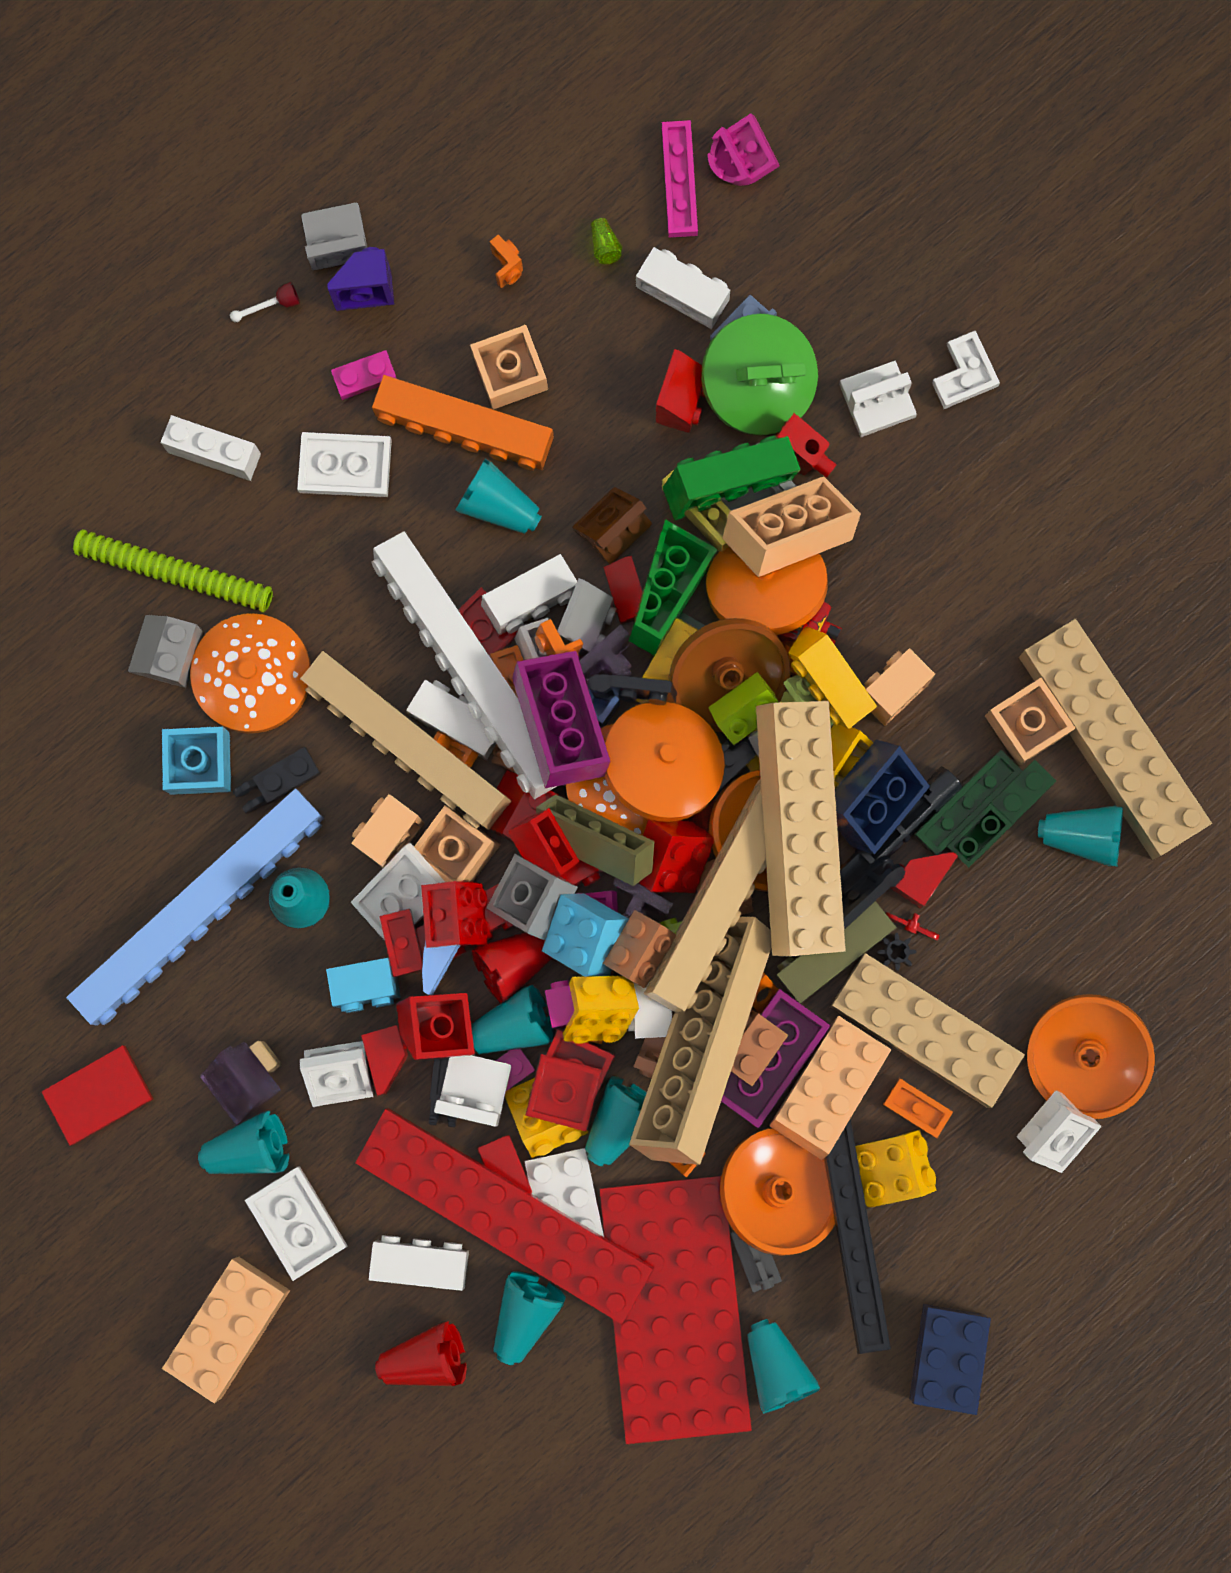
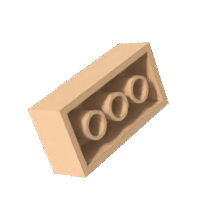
M823 476L730 511L722 539L760 577L851 541L861 513Z
M838 1016L831 1023V1026L823 1036L769 1126L819 1159H824L831 1152L891 1049Z
M236 1257L232 1259L162 1369L215 1404L224 1396L290 1290L242 1258Z

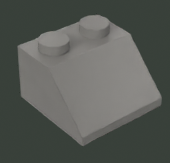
M578 578L557 631L565 645L581 639L583 646L578 654L592 659L595 651L601 652L606 636L602 635L606 624H612L617 608L613 607V597Z
M146 615L128 672L186 688L190 677L192 658L204 632L194 623L168 616Z
M514 854L487 909L524 932L546 940L560 895L575 894L578 887L560 876L556 877L523 859L521 856Z

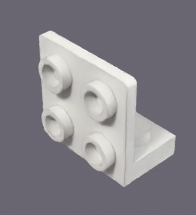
M472 1055L450 1057L440 1100L436 1101L434 1112L498 1126L511 1065Z

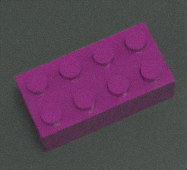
M571 651L517 661L512 679L544 787L550 788L604 777L610 764V758L577 652Z
M780 989L775 993L761 1015L788 1034V1037L753 1086H750L730 1072L721 1100L723 1104L756 1128H759L831 1026Z

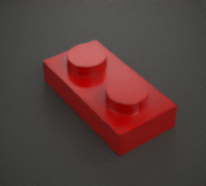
M411 909L379 916L393 977L422 971L423 959Z

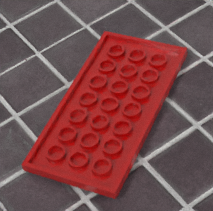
M721 1176L600 1188L605 1238L655 1267L624 1323L620 1324L613 1319L626 1444L752 1431L729 1222L725 1216L720 1196Z

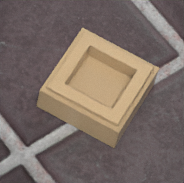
M257 1041L249 1047L268 1072H274L282 1066L280 1060L266 1042Z

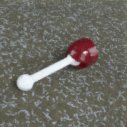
M288 282L278 288L275 298L240 312L234 310L231 312L230 318L233 322H239L243 316L276 303L284 307H293L300 304V300L293 283Z

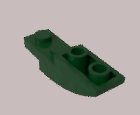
M1034 759L947 847L957 854L958 858L969 868L1056 780Z

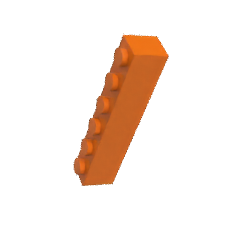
M383 375L372 406L375 416L378 417L377 420L386 425L394 426L397 423L406 426L405 429L414 434L422 435L425 432L434 435L433 438L442 443L449 444L450 441L462 444L461 447L470 452L477 453L481 450L490 453L489 456L495 460L505 462L509 459L518 462L517 465L530 471H534L535 468L543 470L554 439L553 429L386 375Z

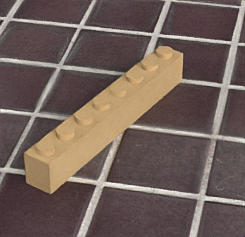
M324 651L320 653L300 678L308 685L305 689L307 693L318 701L322 697L330 703L327 709L340 719L345 715L353 722L349 726L362 737L368 733L375 739L372 743L374 747L385 755L389 751L397 757L394 763L407 773L414 770L420 775L417 781L429 791H432L434 788L439 790L443 794L440 800L453 810L458 806L465 811L466 814L463 818L476 829L482 825L489 830L511 803L510 799Z
M761 779L757 781L676 932L671 948L663 957L654 977L644 992L645 995L675 1013L684 1012L686 1009L689 1010L695 1003L698 993L695 991L700 982H704L711 973L712 966L710 963L714 955H718L724 948L727 941L724 938L729 927H734L741 915L739 908L743 900L747 901L755 889V885L752 883L757 874H761L766 868Z

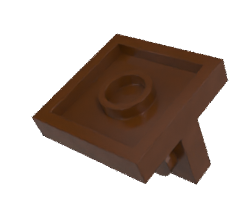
M613 487L572 528L580 537L589 541L606 563L611 564L652 523L644 514L647 508L640 499Z

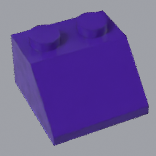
M368 247L364 248L361 252H354L327 284L336 311L394 305L391 269L384 249Z

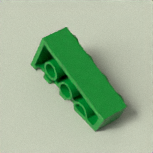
M770 436L761 440L760 444L750 446L749 443H744L734 447L732 451L723 454L722 451H714L707 454L704 459L694 461V458L682 460L677 463L676 468L662 488L675 521L684 518L686 510L697 507L698 511L701 512L710 509L711 505L719 502L721 498L725 497L728 502L739 499L747 494L750 488L756 493L791 481L801 469L789 437L777 439V436Z
M665 519L652 557L629 642L655 656L675 619L680 616L709 569L718 550L717 548Z

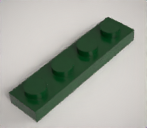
M1000 750L914 836L933 855H938L1023 770Z

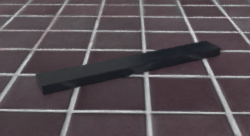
M850 1119L831 1152L824 1158L857 1353L864 1354L890 1350L891 1347Z

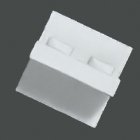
M896 361L840 380V388L860 438L916 418L917 413L908 393L912 382L908 372L900 373Z
M363 1041L304 1050V1058L300 1059V1070L312 1107L374 1097Z
M1056 1090L1016 1137L1025 1145L1026 1149L1023 1153L1031 1161L1062 1173L1102 1126L1094 1118L1081 1113L1063 1093Z

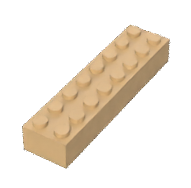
M1076 619L1023 651L1019 659L1034 681L1039 678L1043 679L1075 726L1070 736L1116 806L1123 807L1124 818L1152 860L1162 856L1212 824Z
M829 701L781 702L756 706L772 956L845 952Z
M740 917L734 927H729L724 936L727 939L724 948L718 955H714L710 963L712 966L711 973L704 982H700L695 991L698 993L695 1003L689 1010L674 1012L629 1143L630 1146L651 1160L701 1164L772 948L771 930L756 917Z

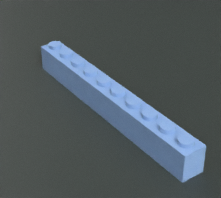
M295 788L66 998L90 1025L98 1026L100 1023L105 1025L110 1022L117 1014L115 1010L123 1002L128 1004L133 1001L140 993L138 989L146 981L151 983L157 979L163 972L161 968L169 960L171 962L176 961L185 953L184 947L192 939L197 941L203 937L209 930L206 927L215 918L220 920L226 916L231 910L230 904L237 898L242 900L254 889L252 884L260 877L265 879L277 868L275 863L283 856L285 858L290 857L299 848L297 843L305 836L308 838L313 836L322 827L320 822L324 817Z

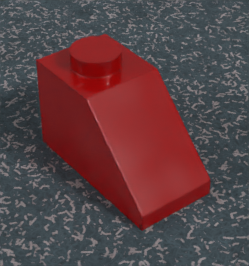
M550 808L524 819L507 831L523 859L556 877L561 876L580 862Z
M950 852L913 859L907 862L905 866L900 863L906 871L904 878L895 887H890V889L921 909L925 906L958 855Z
M399 1025L361 1035L377 1096L388 1093L408 1057V1048L400 1035Z

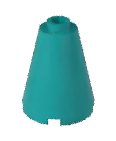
M486 458L455 509L459 513L523 534L528 529L533 532L542 517L537 514L540 508Z
M1109 806L1046 814L1045 820H1039L1038 838H1043L1044 845L1109 867H1117L1123 807Z
M292 868L283 872L273 882L269 892V905L272 913L281 923L289 927L305 928L313 926L324 917L329 908L330 901L327 883L318 873L307 868Z
M534 985L524 987L508 1000L473 1022L471 1028L474 1050L478 1054L548 1045V1043L552 1042L555 1031L552 1028L550 1016L546 1017L543 1007L547 1005L539 990Z
M616 1076L610 1077L606 1084L585 1146V1150L589 1153L587 1158L598 1166H603L604 1164L611 1165L630 1146L629 1143L647 1094L645 1090L635 1084H632L631 1087L622 1085L624 1079Z
M270 1111L261 1112L204 1143L201 1151L198 1153V1161L201 1168L205 1169L209 1174L283 1172L288 1166L289 1153H283V1145L288 1144V1140L279 1117L276 1114L269 1115Z
M511 1272L505 1281L493 1350L497 1354V1359L508 1365H514V1363H520L524 1360L561 1310L566 1299L563 1292L555 1285L548 1282L547 1287L537 1283L539 1277L532 1274Z
M765 1319L750 1326L752 1332L747 1334L759 1405L763 1414L783 1408L786 1404L793 1401L795 1403L819 1391L818 1381L776 1322L770 1324L768 1319Z

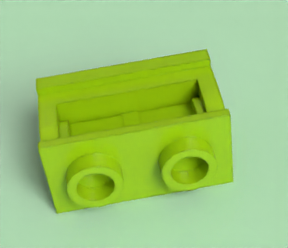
M756 672L708 708L717 726L731 743L735 745L757 729L756 706L778 703L779 701L769 685Z

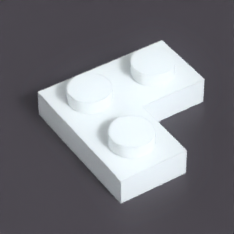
M976 331L948 342L947 347L957 370L935 378L932 382L944 409L999 386L1000 382Z

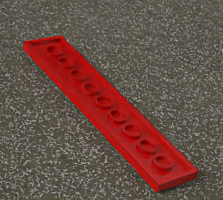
M389 1108L384 1110L355 1162L357 1165L620 1324H623L655 1268Z

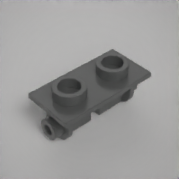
M735 1231L730 1233L753 1293L761 1289L767 1290L774 1287V1284L782 1282L771 1254H766L751 1247Z

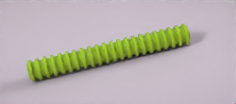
M82 529L77 533L74 540L73 550L75 555L80 556L83 554L84 558L92 557L94 561L100 559L102 563L106 564L109 562L111 566L118 565L120 569L127 567L128 571L133 572L135 570L137 574L141 575L144 573L146 577L153 575L154 579L159 580L162 578L163 582L171 581L172 585L179 583L180 587L185 588L188 586L189 590L194 591L197 589L198 593L201 594L205 591L208 596L215 594L216 598L224 597L225 601L232 600L234 604L241 602L242 606L247 607L250 605V608L253 610L259 608L260 612H265L272 600L273 591L270 586L263 588V585L260 583L254 585L253 581L246 582L244 578L237 580L236 576L231 575L228 577V574L225 572L219 574L218 570L211 572L208 567L202 569L201 565L196 564L193 566L192 562L184 563L182 559L175 561V558L172 556L167 558L165 554L158 555L156 551L149 553L148 549L143 548L140 550L139 546L135 545L132 547L130 543L123 545L122 541L116 540L114 542L113 538L105 539L104 535L97 536L94 532L88 534L86 530Z

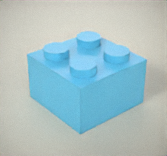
M223 726L162 729L163 790L170 795L231 792L230 732Z
M584 893L561 894L542 952L584 977L610 976L612 969L605 966L603 962L629 919Z
M389 958L326 969L332 1006L340 1008L341 1012L364 1010L363 1005L372 1003V1006H376V1008L394 1005V999L401 998L398 977H393Z

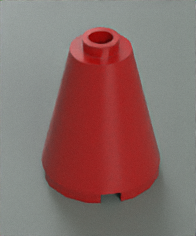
M524 932L478 946L471 951L478 972L482 970L486 978L484 983L498 1002L503 1003L553 959L542 952L545 940Z
M449 1321L442 1322L381 1353L379 1360L375 1363L377 1377L383 1380L386 1385L456 1386L463 1384L466 1379L467 1365L466 1363L461 1364L460 1354L465 1353L460 1333L453 1323L449 1324Z

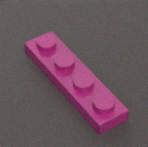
M691 120L662 122L668 237L698 236Z

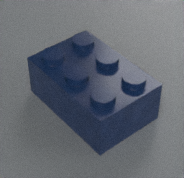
M875 740L835 789L837 829L851 847L875 855L930 787L900 746Z
M923 1304L909 1397L913 1404L977 1415L991 1321L990 1317L979 1313Z

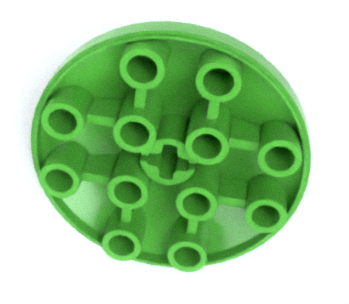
M752 314L731 321L713 337L707 347L702 363V386L711 409L726 425L745 434L768 435L780 432L784 423L793 413L800 418L805 414L813 401L817 388V361L809 341L792 323L774 315Z

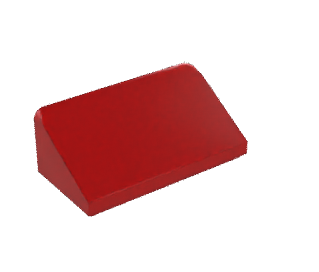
M632 555L603 567L615 607L617 608L620 624L635 619L643 592Z
M509 1135L477 1148L484 1166L528 1193H532Z

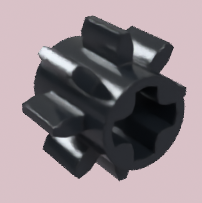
M895 933L892 942L886 938L881 940L886 947L884 950L877 951V954L884 955L885 961L883 965L887 966L889 963L894 965L895 972L899 971L900 963L902 962L908 967L912 965L908 957L917 953V951L909 949L908 944L911 938L902 941L899 940V934ZM890 946L894 948L901 946L903 950L900 954L903 958L897 957L893 959L890 956L893 952Z

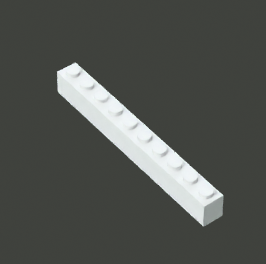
M405 531L374 547V560L372 561L374 570L379 577L384 575L389 583L387 587L390 594L395 600L400 599L404 605L403 611L406 618L411 624L416 623L420 629V638L425 646L433 648L437 654L435 659L442 671L447 670L453 678L451 683L455 691L459 695L464 694L469 702L467 706L470 713L476 720L480 718L485 727L483 729L488 740L492 744L496 742L501 749L500 756L504 764L508 768L513 767L518 777L516 779L521 789L525 793L529 792L535 800L555 788L544 787L517 696Z

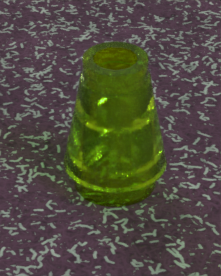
M598 218L591 223L594 257L601 264H611L618 261L621 257L622 245L607 219Z

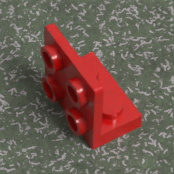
M452 881L421 885L426 948L487 944L489 925L485 920L484 909L487 898L482 883Z

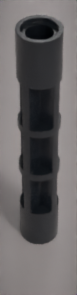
M941 766L927 780L930 787L875 855L860 849L855 850V853L840 867L841 891L876 860L878 861L882 856L890 858L904 843L911 839V836L934 813H937L962 788L959 780L949 770Z

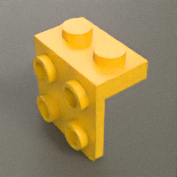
M624 976L572 977L569 986L575 1011L563 1032L564 1041H573L574 1043L581 1044L588 1041L603 1040L606 1043H612L621 1039L639 1010L634 983Z
M535 1078L513 1087L505 1093L506 1101L521 1139L532 1158L546 1155L552 1149L565 1143L575 1142L581 1136L588 1133V1130L582 1131L525 1116Z
M920 1130L855 1146L867 1207H876L914 1199L936 1191L935 1172L929 1165L927 1157L928 1146Z

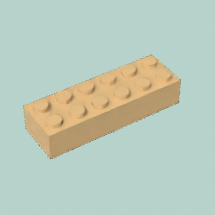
M866 953L860 957L830 1005V1008L986 1108L994 1106L1025 1055Z

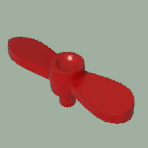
M886 912V915L892 922L905 926L904 930L914 934L918 931L935 940H938L940 937L939 934L920 927V923L917 922L920 915L914 913L912 920L908 919L906 921Z

